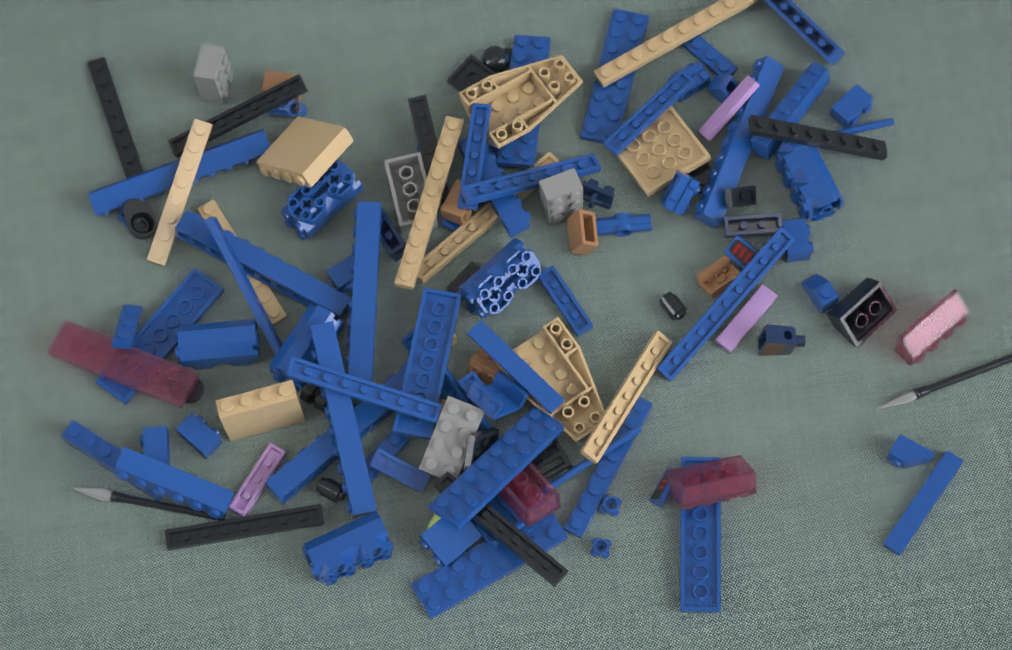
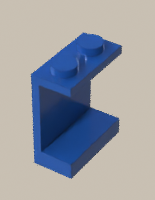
M501 370L496 373L490 385L483 387L474 380L466 396L495 420L522 409L529 393Z
M441 518L419 536L421 539L419 543L426 551L429 549L432 552V559L438 566L446 567L481 538L482 534L471 521L466 523L460 530H457Z

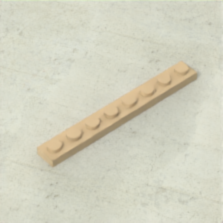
M198 119L193 121L147 261L166 266L175 239V227L182 218L213 126L210 123Z
M214 199L197 208L204 220L209 217H217L222 229L231 231L237 237ZM248 276L273 326L287 320L288 317L269 286Z
M654 332L580 450V453L592 463L596 464L599 462L672 344V341L661 332Z

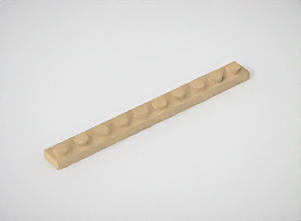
M719 0L593 71V75L604 88L758 2V0Z
M446 116L394 282L397 287L414 290L465 124L463 119Z
M549 151L535 163L534 168L560 161ZM535 189L515 193L514 195H518L522 201ZM490 202L423 258L417 277L422 284H425L500 220Z

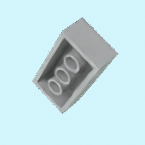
M420 152L384 160L401 235L410 234L427 179ZM437 217L435 218L433 228L438 227Z
M448 396L419 469L439 478L448 471L458 478L464 466L469 434L478 431L485 412L478 407Z

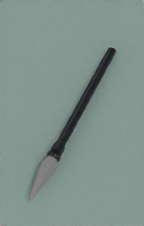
M1012 354L931 385L919 387L918 389L915 388L913 391L903 393L879 408L909 403L914 399L918 400L929 395L931 392L1011 363Z
M107 488L74 489L102 502L129 503L217 521L226 520V514L223 519H216L202 510L196 511L186 506L129 496L124 493H117V491H110Z

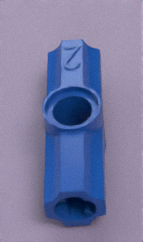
M618 213L613 217L596 218L597 236L615 234L619 237H625L633 232L652 231L650 214L630 215L628 213Z

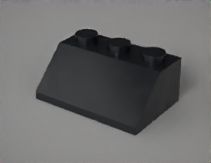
M866 277L827 313V316L835 329L851 344L858 347L893 315L897 309L882 283Z

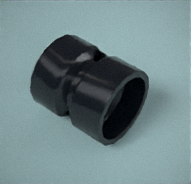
M306 383L300 393V400L310 405L313 403L314 408L324 412V407H327L325 399H321V387Z

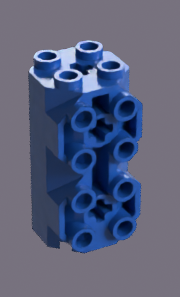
M786 141L780 144V150L776 154L777 162L774 165L777 172H781L783 176L782 181L785 188H791L793 191L790 197L793 204H797L799 208L800 218H805L808 221H811L813 218L814 221H820L832 216L835 213L834 209L836 207L840 210L843 207L844 200L817 147Z
M336 160L312 187H299L288 197L287 204L281 209V214L285 218L283 221L290 229L293 227L297 231L296 234L301 240L310 239L363 191L362 183L359 180L356 182L354 172L343 162Z
M514 238L459 287L456 293L462 294L461 300H465L468 304L466 308L471 314L474 315L476 313L481 319H486L491 313H500L510 304L514 293L519 288L527 289L538 279V276L541 274V263L530 248L527 250L523 248L525 244L521 240Z
M310 304L269 364V371L273 374L272 378L279 383L293 380L297 392L299 389H303L306 384L305 382L287 377L286 373L292 356L317 364V362L312 360L311 351L314 350L313 344H309L307 332H310V325L333 321L339 342L338 336L344 328L343 322L340 319L338 321L333 319L335 314L324 307Z
M247 319L180 325L179 328L174 330L175 339L178 340V346H175V355L179 360V364L183 367L191 366L196 370L212 369L221 363L245 366L260 360L261 346L260 334L256 332L259 329L257 320Z
M377 510L304 543V547L301 548L308 564L312 563L309 566L316 582L320 580L321 583L325 582L327 586L336 583L337 579L343 576H352L356 573L355 568L357 566L367 569L380 559L382 561L389 559L392 556L391 552L394 550Z

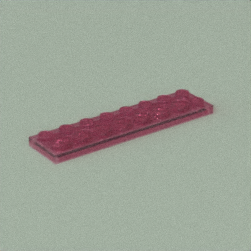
M67 320L48 350V354L52 357L181 409L200 377L199 373L135 347L131 349L112 347V338Z

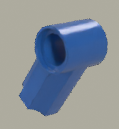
M291 100L269 111L268 114L294 118L298 116L305 117L307 107L297 100ZM299 105V112L294 114L295 106Z

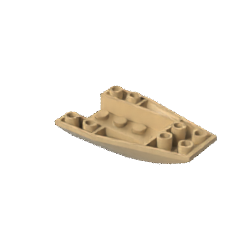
M560 55L490 75L459 92V97L469 119L471 118L473 103L490 104L492 106L487 143L499 149L530 132L573 93L583 81L565 57Z
M557 317L544 325L541 332L513 349V351L565 399L552 414H549L530 394L527 400L564 425L563 432L577 443L592 433L605 410L580 346L560 318ZM502 369L504 373H506L510 378H512L505 370Z

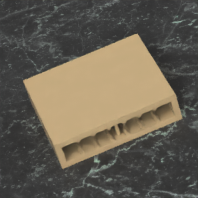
M298 116L256 163L260 167V172L266 177L270 176L289 183L293 182L301 186L312 187L354 140L343 126Z
M293 380L216 400L219 417L230 442L305 421L302 405Z

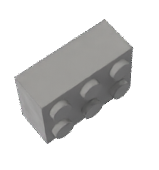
M202 44L193 77L202 102L224 105L225 99L229 96L228 86L233 81V72H231V64L228 62V55L225 53L224 47Z
M575 168L539 181L540 205L548 224L552 222L558 223L564 218L571 216L577 210H583V186Z

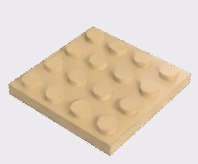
M672 106L617 156L647 197L668 186L677 170L688 174L711 160L710 154Z

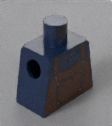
M766 324L758 336L759 356L789 355L795 347L805 346V335H796V329L792 326Z

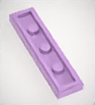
M747 75L698 131L707 140L711 141L760 85Z
M762 285L719 335L716 343L729 353H732L775 302L778 295Z
M269 443L229 504L228 509L242 517L247 516L265 489L267 478L276 472L286 457L287 452Z

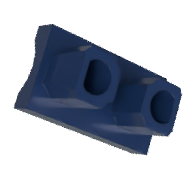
M592 178L588 182L583 181V199L589 202L588 207L593 209L596 204L610 210L615 188L609 185L605 186L604 189L598 187L599 183Z

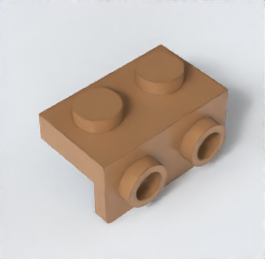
M724 255L697 273L696 278L699 287L713 299L721 294L740 272L730 263L729 257Z
M479 348L470 358L467 367V373L474 371L481 381L489 385L492 383L496 373L502 370L482 348Z

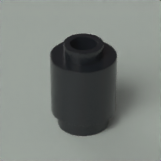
M668 292L660 298L661 307L672 320H681L686 315L687 307L676 294Z
M322 477L316 487L319 495L334 503L343 501L346 494H343L341 484L329 477L327 479Z

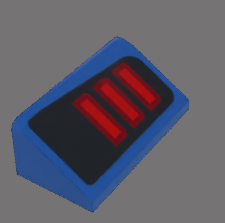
M738 234L724 250V254L742 268L758 252L755 247Z
M668 468L649 500L652 504L660 508L664 506L680 477L681 470L679 468Z

